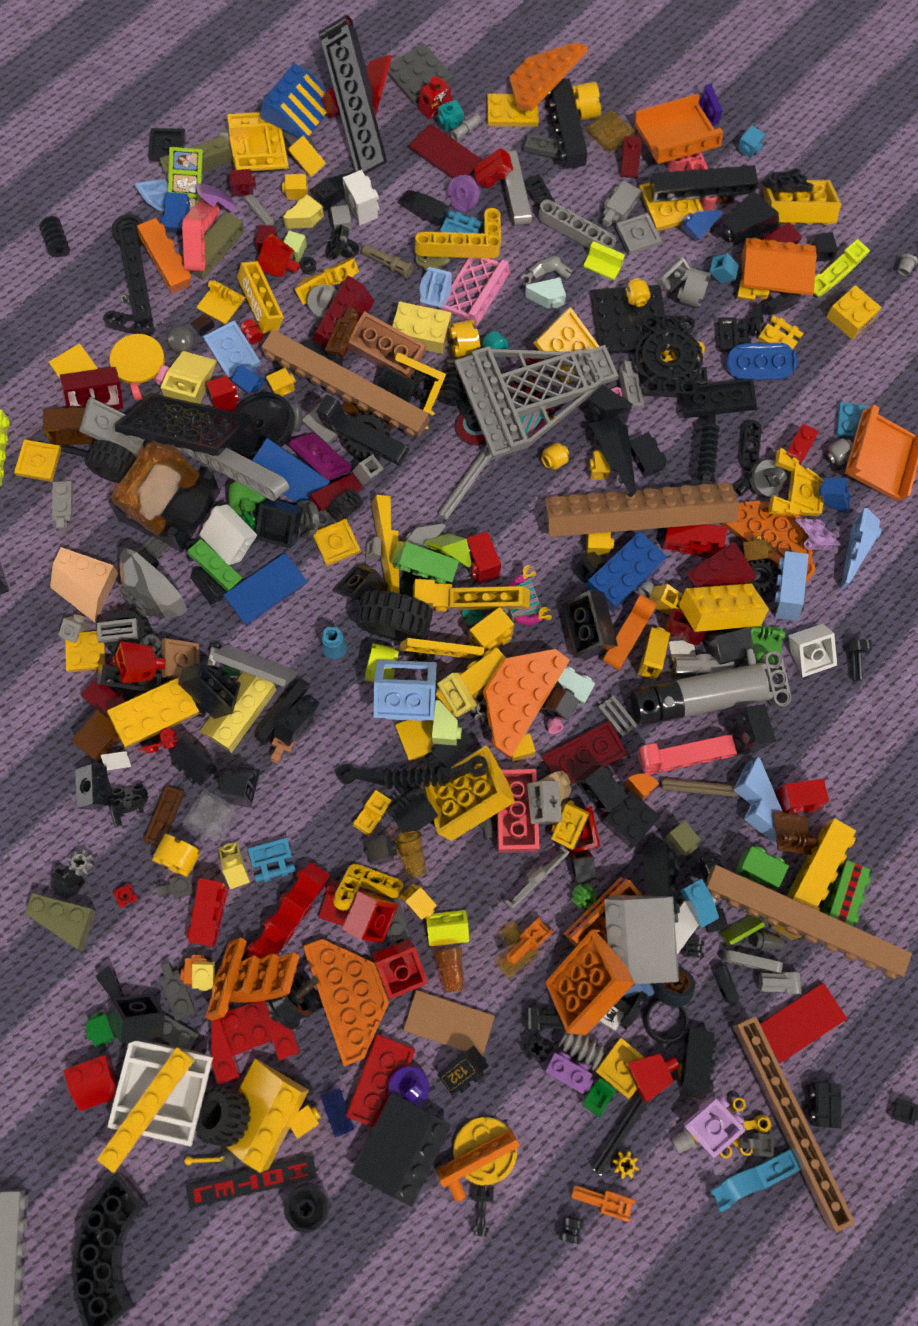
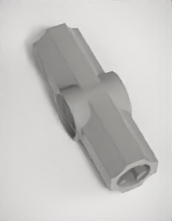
M710 654L674 658V672L678 675L696 674L698 676L734 668V661L720 665L717 659Z

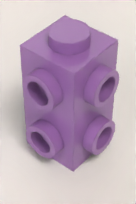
M561 1051L559 1054L553 1053L544 1072L582 1094L584 1090L588 1092L593 1083V1080L590 1079L592 1074L588 1072L589 1067L580 1062L577 1065L570 1062L571 1057Z

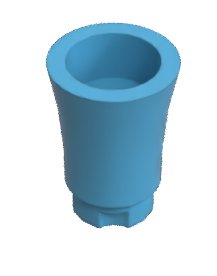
M327 627L323 631L321 645L323 654L330 659H338L344 656L347 652L348 644L342 632L337 627Z

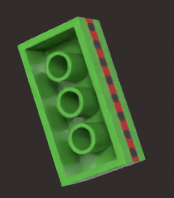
M848 860L839 865L836 870L838 875L835 881L829 884V893L824 900L821 912L848 925L855 926L859 920V914H857L859 906L861 907L865 900V895H863L864 889L868 887L871 876H869L871 869Z

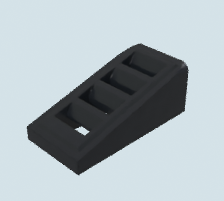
M539 174L525 181L526 192L538 209H540L541 202L544 200L555 202Z
M107 966L96 975V979L111 999L124 997L112 966Z

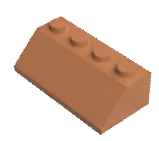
M364 311L356 324L347 347L348 350L383 369L389 365L411 378V375L417 369L396 361L397 353L405 354V356L421 362L426 345Z

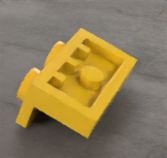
M570 800L561 807L562 822L554 823L551 830L553 832L551 839L573 850L590 813L573 805L574 801Z

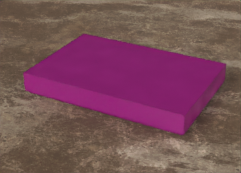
M314 432L293 439L289 444L326 480L346 474L352 469L348 462Z

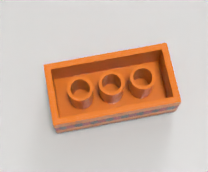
M620 877L563 933L575 947L591 930H595L608 944L605 899L613 895L643 896L630 880Z

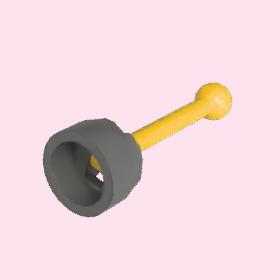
M230 1150L222 1153L221 1157L192 1158L187 1156L184 1163L191 1165L192 1163L221 1162L225 1168H235L237 1156Z

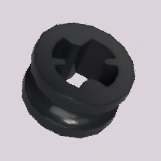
M309 256L302 258L300 262L301 271L307 275L313 274L317 268L315 259Z

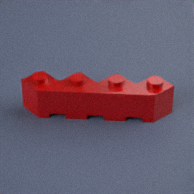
M311 862L305 868H300L296 875L298 880L290 892L285 891L280 898L282 904L273 917L269 916L264 922L263 926L265 929L262 936L256 942L253 940L246 951L249 953L246 959L252 956L262 959L273 953L280 956L279 953L296 932L297 926L311 909L316 897L325 888L330 874Z

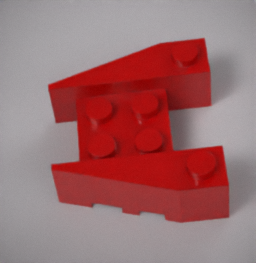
M265 1000L249 1003L227 1012L222 1018L212 1021V1067L218 1085L242 1076L236 1055L273 1041L279 1060L301 1053L295 1032L270 1018V1011Z

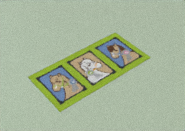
M170 147L168 192L188 194L191 199V210L201 199L195 185L201 183L203 149Z

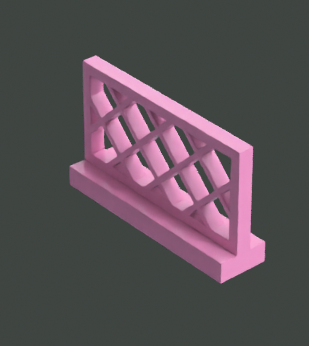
M468 258L451 285V293L446 303L440 309L468 320L474 319L475 324L473 325L478 326L510 273L508 261L501 260V262H497L489 258ZM474 260L481 262V265L471 266ZM487 267H496L495 271L487 273ZM484 270L485 274L475 276V271ZM472 273L473 278L463 280L464 275ZM487 278V284L482 286L478 285L477 281ZM476 283L477 287L467 290L466 285ZM464 287L465 291L455 294L456 288ZM479 292L478 298L470 299V294ZM467 296L469 301L458 302L457 298ZM455 299L456 305H446L448 301ZM471 306L469 313L461 311V308Z

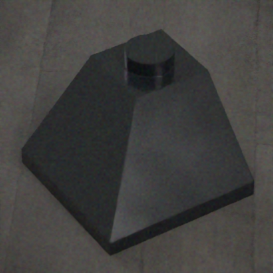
M357 563L332 591L351 600H361V596L365 592L373 590L384 591L389 585L376 570Z

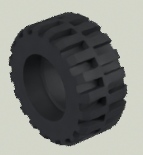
M378 590L367 591L361 596L356 624L361 630L379 637H385L386 639L404 641L407 638L425 640L428 637L433 611L429 604L408 595Z

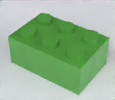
M397 541L390 563L396 564V569L407 572L413 570L412 574L424 578L430 576L429 580L445 584L446 581L453 582L459 560L408 542Z

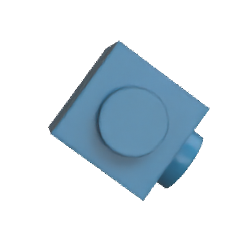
M751 126L740 139L737 150L743 155L752 158L755 153L758 154L762 149V143L766 134Z
M726 253L712 258L710 273L723 284L736 280L739 265Z

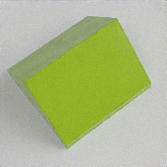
M448 533L425 541L424 544L437 553L459 560L460 565L470 568L471 559L466 538Z

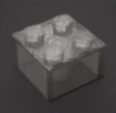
M203 789L184 819L183 824L221 846L241 811L236 806Z

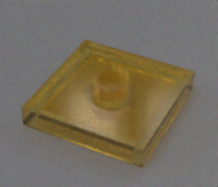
M612 109L587 128V133L609 153L623 143L624 136H633L635 132Z

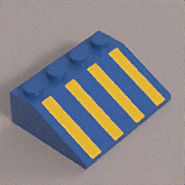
M293 63L263 100L260 118L298 138L304 136L308 140L328 114L321 102L327 90L308 70Z

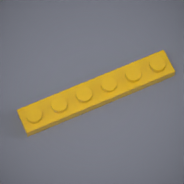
M179 1047L175 1049L99 1155L97 1161L113 1173L118 1170L194 1063V1058Z

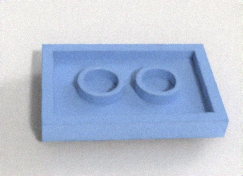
M235 320L203 336L204 341L225 375H228L230 381L234 377L232 373L238 365L251 364L255 368L261 365L259 358Z

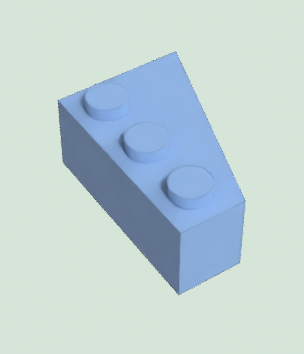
M785 551L784 558H780L778 569L782 570L781 575L778 574L777 578L779 591H776L775 603H777L775 618L798 621L804 604L809 554Z

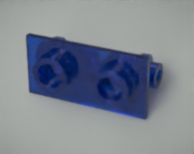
M340 1088L320 1096L335 1138L355 1130L352 1120L345 1116L348 1109Z

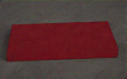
M431 123L409 145L411 151L451 179L460 175L472 176L475 172L474 167L483 161V159Z
M607 721L542 755L541 758L550 774L564 771L570 779V785L576 783L575 780L592 766H608L627 756L628 752L610 721Z

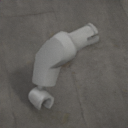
M551 256L528 270V274H521L520 279L527 276L528 280L523 284L528 285L531 282V278L537 279L545 273L554 271L564 277V279H568L572 269L561 263L560 257Z

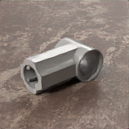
M760 973V991L801 994V973Z

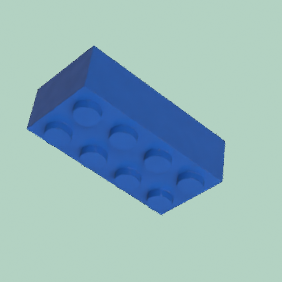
M639 532L588 580L586 589L588 591L604 592L608 608L613 613L644 581H647L664 565L667 556L645 535Z

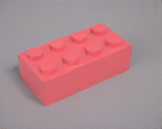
M536 769L501 770L510 785L515 802L497 813L498 853L538 852L540 849L539 824H531L527 784L537 782Z

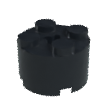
M305 1183L296 1187L289 1194L284 1205V1216L294 1230L309 1233L323 1224L330 1209V1202L326 1191L316 1184ZM306 1202L312 1207L308 1213L305 1212V1208H302Z

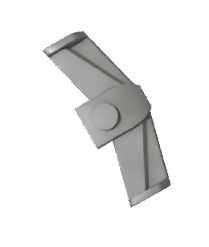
M561 846L558 849L561 853L545 868L542 866L538 869L532 868L526 875L528 877L526 880L527 886L511 902L506 900L504 904L510 910H513L568 856L569 851Z

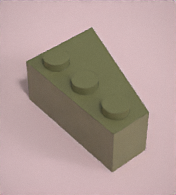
M32 893L25 914L76 949L84 951L97 911Z

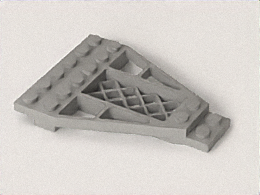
M605 345L590 350H576L573 352L491 349L488 346L472 351L471 356L455 360V366L493 459L528 448L600 388V385L618 379V373ZM494 357L518 358L522 368L501 374ZM524 358L547 360L527 366ZM566 364L570 366L569 373L561 370V365ZM545 370H550L554 372L552 378H550L548 376L543 375V372ZM557 374L566 377L564 383L555 380ZM532 375L537 377L535 383L525 380L526 377ZM540 379L549 383L547 388L537 385ZM568 379L578 382L576 388L566 385ZM516 381L520 384L516 389L509 386V382ZM552 384L561 388L558 394L549 390ZM522 385L532 388L529 394L520 391ZM534 390L544 393L542 399L532 396ZM563 390L569 391L567 393L562 394ZM508 391L514 393V396H513L512 399H511L510 394H509ZM517 395L526 398L524 405L515 401ZM546 395L551 396V398L545 399ZM529 400L535 402L533 404L527 405ZM576 400L554 419L549 420L545 409ZM540 412L546 425L528 439L520 417Z

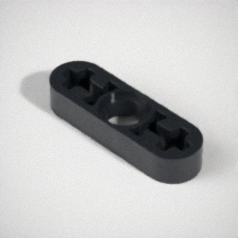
M108 311L103 316L105 325L109 329L152 336L155 332L152 321L140 323V326H138V324H135L133 315ZM127 321L134 322L132 327H125V323Z
M755 420L748 421L743 431L740 465L746 471H751L753 466L759 462L762 427ZM750 427H754L755 432H754L753 436H750V435H751V429H750ZM752 442L755 444L756 448L749 449L746 446V443ZM749 455H752V456H751V462H752L751 465H748V462H747V459L749 458Z

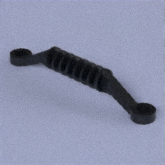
M708 415L706 417L707 423L701 429L703 433L701 434L700 459L698 460L699 466L697 467V479L700 480V485L709 484L710 481L715 479L714 472L716 468L714 466L716 465L715 459L718 452L716 446H718V433L720 432V427L716 425L715 415Z
M474 756L469 761L453 768L439 767L438 771L436 767H432L431 771L426 767L423 769V772L421 768H417L416 772L413 768H410L408 772L406 769H402L400 773L398 769H395L394 772L386 770L385 772L376 773L354 768L351 764H343L337 769L336 776L342 784H350L355 779L386 786L387 789H392L393 785L396 789H399L400 786L407 788L408 784L410 788H414L415 785L420 788L423 786V783L425 787H429L430 783L433 787H436L438 782L440 786H445L449 782L468 773L474 777H481L487 773L489 765L482 756ZM482 764L479 769H473L475 765ZM351 771L348 776L343 777L344 773Z

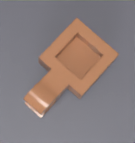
M275 737L272 746L276 747L271 757V761L278 764L283 752L290 753L295 741L288 746Z

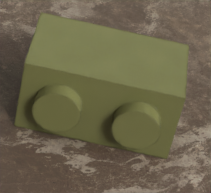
M686 821L663 838L669 847L674 849L677 857H680L682 854L685 857L698 848L696 843L701 840Z

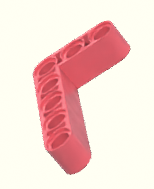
M200 199L184 217L183 252L185 270L204 272V233L218 217L219 202L213 207L204 199Z
M725 735L660 750L657 744L645 745L640 747L638 757L642 773L650 775L736 756L737 752L733 736Z

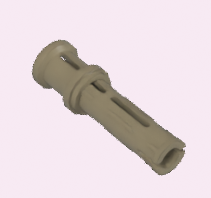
M365 244L362 249V255L388 266L392 272L396 271L402 274L404 278H408L413 270L412 263H406L398 256L392 257L368 244Z

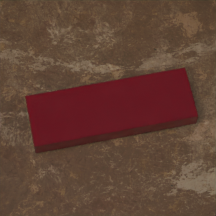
M352 473L312 493L309 498L317 506L318 511L321 512L327 509L332 504V501L336 500L343 493L351 489H355L358 493L363 487Z

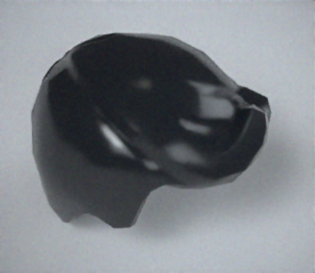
M57 868L51 874L50 884L52 890L58 896L68 898L76 895L81 890L85 880L81 876L76 875L74 870L71 871L69 868L60 870V868Z

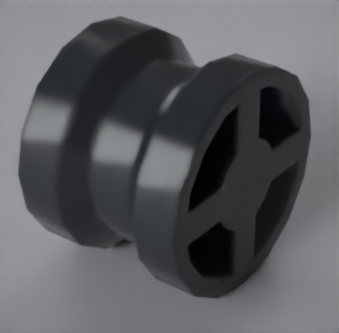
M688 939L685 943L686 951L684 952V957L704 958L702 947L705 945V941Z

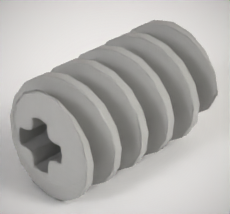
M565 1032L558 1047L563 1044V1052L571 1049V1057L577 1053V1061L585 1058L586 1066L592 1062V1070L594 1071L603 1056L604 1046L600 1044L596 1047V1040L594 1039L588 1043V1035L581 1039L582 1035Z

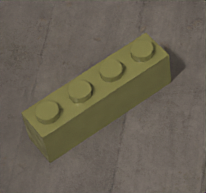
M224 135L190 147L191 149H203L202 173L233 162L231 149ZM169 155L160 158L164 174L169 181Z
M227 211L218 217L214 226L208 229L205 235L204 272H189L204 281L245 232L243 221Z

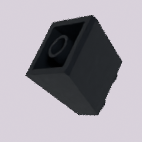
M752 190L723 221L724 237L730 243L734 242L738 245L745 242L746 238L752 239L779 226V212Z

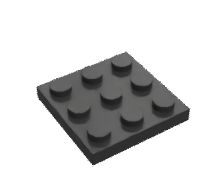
M425 43L391 62L387 73L413 105L419 102L421 89L430 83L432 77H440L447 84L453 81V75Z

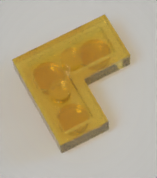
M513 922L499 933V936L509 949L512 950L521 941L519 936L523 931L516 922ZM530 949L516 964L509 963L505 955L495 964L507 980H509L539 956L540 953L537 949L534 952Z

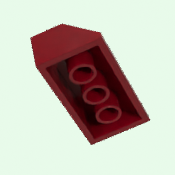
M347 275L317 328L312 341L326 348L338 318L344 317L348 307L355 308L359 314L357 322L364 311L369 313L375 301L362 283ZM346 347V350L342 358H344L345 354L347 353L348 347Z

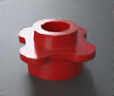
M126 884L124 887L116 889L113 893L118 901V906L121 908L137 900V895L133 893V886L131 884Z

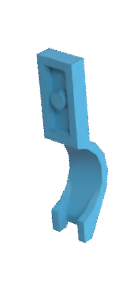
M787 1149L753 1168L727 1178L711 1189L710 1193L716 1198L719 1205L718 1211L723 1212L740 1198L766 1189L800 1171L801 1168L792 1149Z

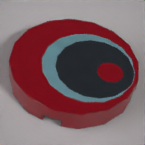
M462 414L456 423V434L459 439L471 446L485 443L486 440L478 421L469 426Z

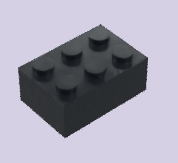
M589 590L562 604L575 658L590 659L618 646L604 592Z

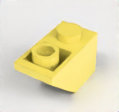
M309 195L300 199L283 216L287 229L312 228L324 217L323 207Z
M238 842L228 843L218 848L222 870L230 889L249 883L248 871Z

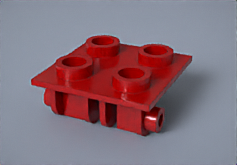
M164 728L160 732L162 743L137 748V750L150 754L159 752L160 747L173 749L179 741L177 733L173 729Z
M331 879L330 884L327 886V894L318 918L344 926L351 907L347 910H340L334 906L335 893L341 882ZM345 885L347 888L354 889L351 885ZM361 888L359 889V891H361V892H366V893H369V892H370V891H367V890H364V889H361Z

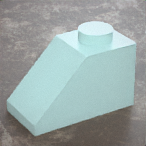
M560 277L526 285V298L546 308H559L565 304L566 294Z

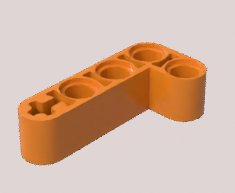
M642 594L639 596L616 637L618 646L608 650L602 662L618 671L621 669L658 603Z

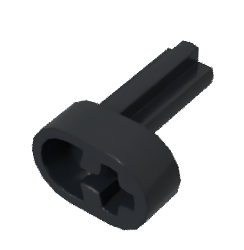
M867 639L847 643L848 654H851L853 681H864L862 654L872 651L871 640Z

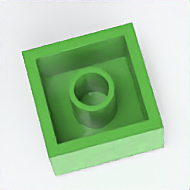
M755 846L742 853L733 873L768 889L775 890L780 887L789 865L785 864L782 858L777 856L771 857L766 854L763 848Z

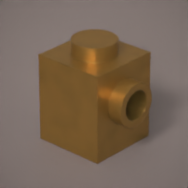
M763 536L751 537V541L743 542L747 561L769 558L770 553H773L772 543L768 542V539H763Z

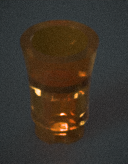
M462 947L434 952L445 993L464 990Z

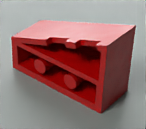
M703 524L666 527L662 549L709 559L724 548L728 526Z
M199 878L195 903L191 912V926H188L186 933L189 943L215 948L229 887L223 882Z

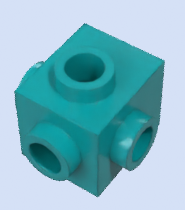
M457 100L439 106L436 118L438 124L442 125L444 130L447 131L460 125L464 120V112Z

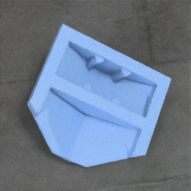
M165 179L135 184V187L149 205L161 212H165L163 199L166 198V192H168V183Z
M428 267V271L422 277L419 287L420 302L443 308L451 293V272Z

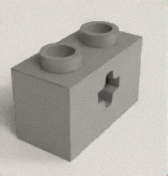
M539 781L527 784L531 824L562 822L558 782Z

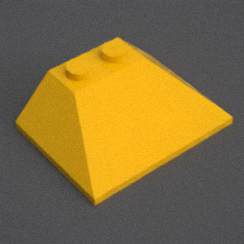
M261 112L227 114L229 139L235 170L289 169L281 128L260 118Z

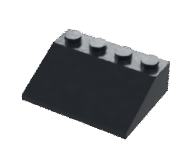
M390 1092L350 1173L412 1207L452 1125Z

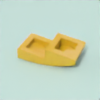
M375 790L353 823V827L370 836L392 803V800Z

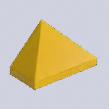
M324 272L304 278L294 288L302 305L307 303L308 295L313 288L319 285L331 286Z

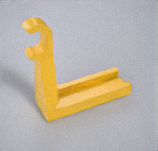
M397 353L396 361L439 379L435 381L423 411L434 415L435 413L431 409L446 373L407 357L405 354Z

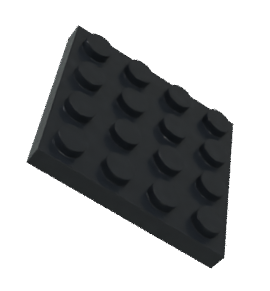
M648 285L651 297L642 307L629 304L625 292L626 287L591 289L597 344L599 346L605 345L609 354L636 352L640 339L647 333L642 327L644 318L648 315H665L661 285ZM648 321L646 323L649 327L656 326V324L653 321Z

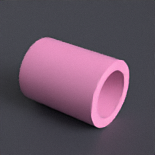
M161 366L155 379L157 384L162 385L166 373L170 369L169 367Z

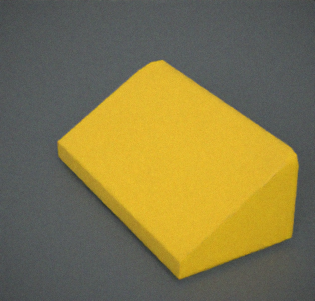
M304 136L300 137L288 149L310 177L326 164Z

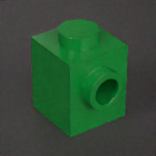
M97 1013L90 1017V1021L85 1023L87 1026L85 1029L86 1036L89 1041L92 1040L94 1047H100L117 1039L115 1032L108 1022L109 1014Z

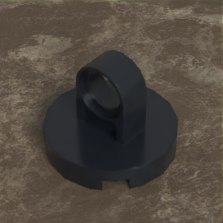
M341 224L337 226L332 233L334 236L332 241L327 243L325 255L332 260H335L340 254L346 258L355 257L359 253V246L348 238L349 228ZM347 246L351 247L354 253L350 252Z
M641 991L633 999L630 997L625 998L623 995L613 1006L624 1013L619 1026L625 1030L631 1026L641 1011L640 1003H645L647 1000V993Z

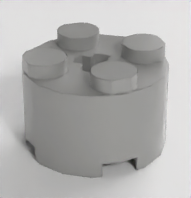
M690 267V270H686L683 281H686L684 288L680 287L677 296L680 299L679 303L700 308L701 304L698 301L699 299L703 300L708 285L705 279L706 277L710 278L711 273Z

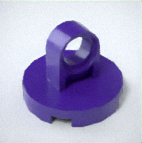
M399 1067L388 1079V1096L392 1092L417 1106H421L428 1097L429 1081L425 1073L417 1067Z

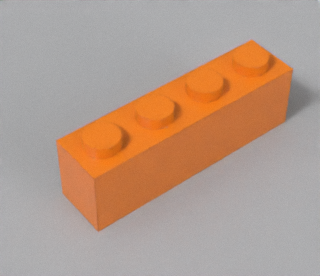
M157 218L137 225L138 236L169 292L173 294L189 287L190 279L192 278L189 270H185L183 267V260L179 253L176 254L171 238H167L164 225L160 224Z

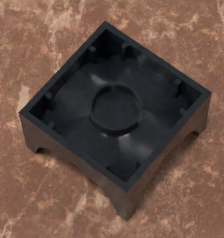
M148 441L145 445L146 457L144 466L135 485L125 496L119 499L112 496L108 503L119 521L150 537L153 536L155 539L163 541V543L182 553L186 547L185 541L191 540L220 494V490L213 473L206 471L204 476L193 474L173 463L159 451L154 443Z

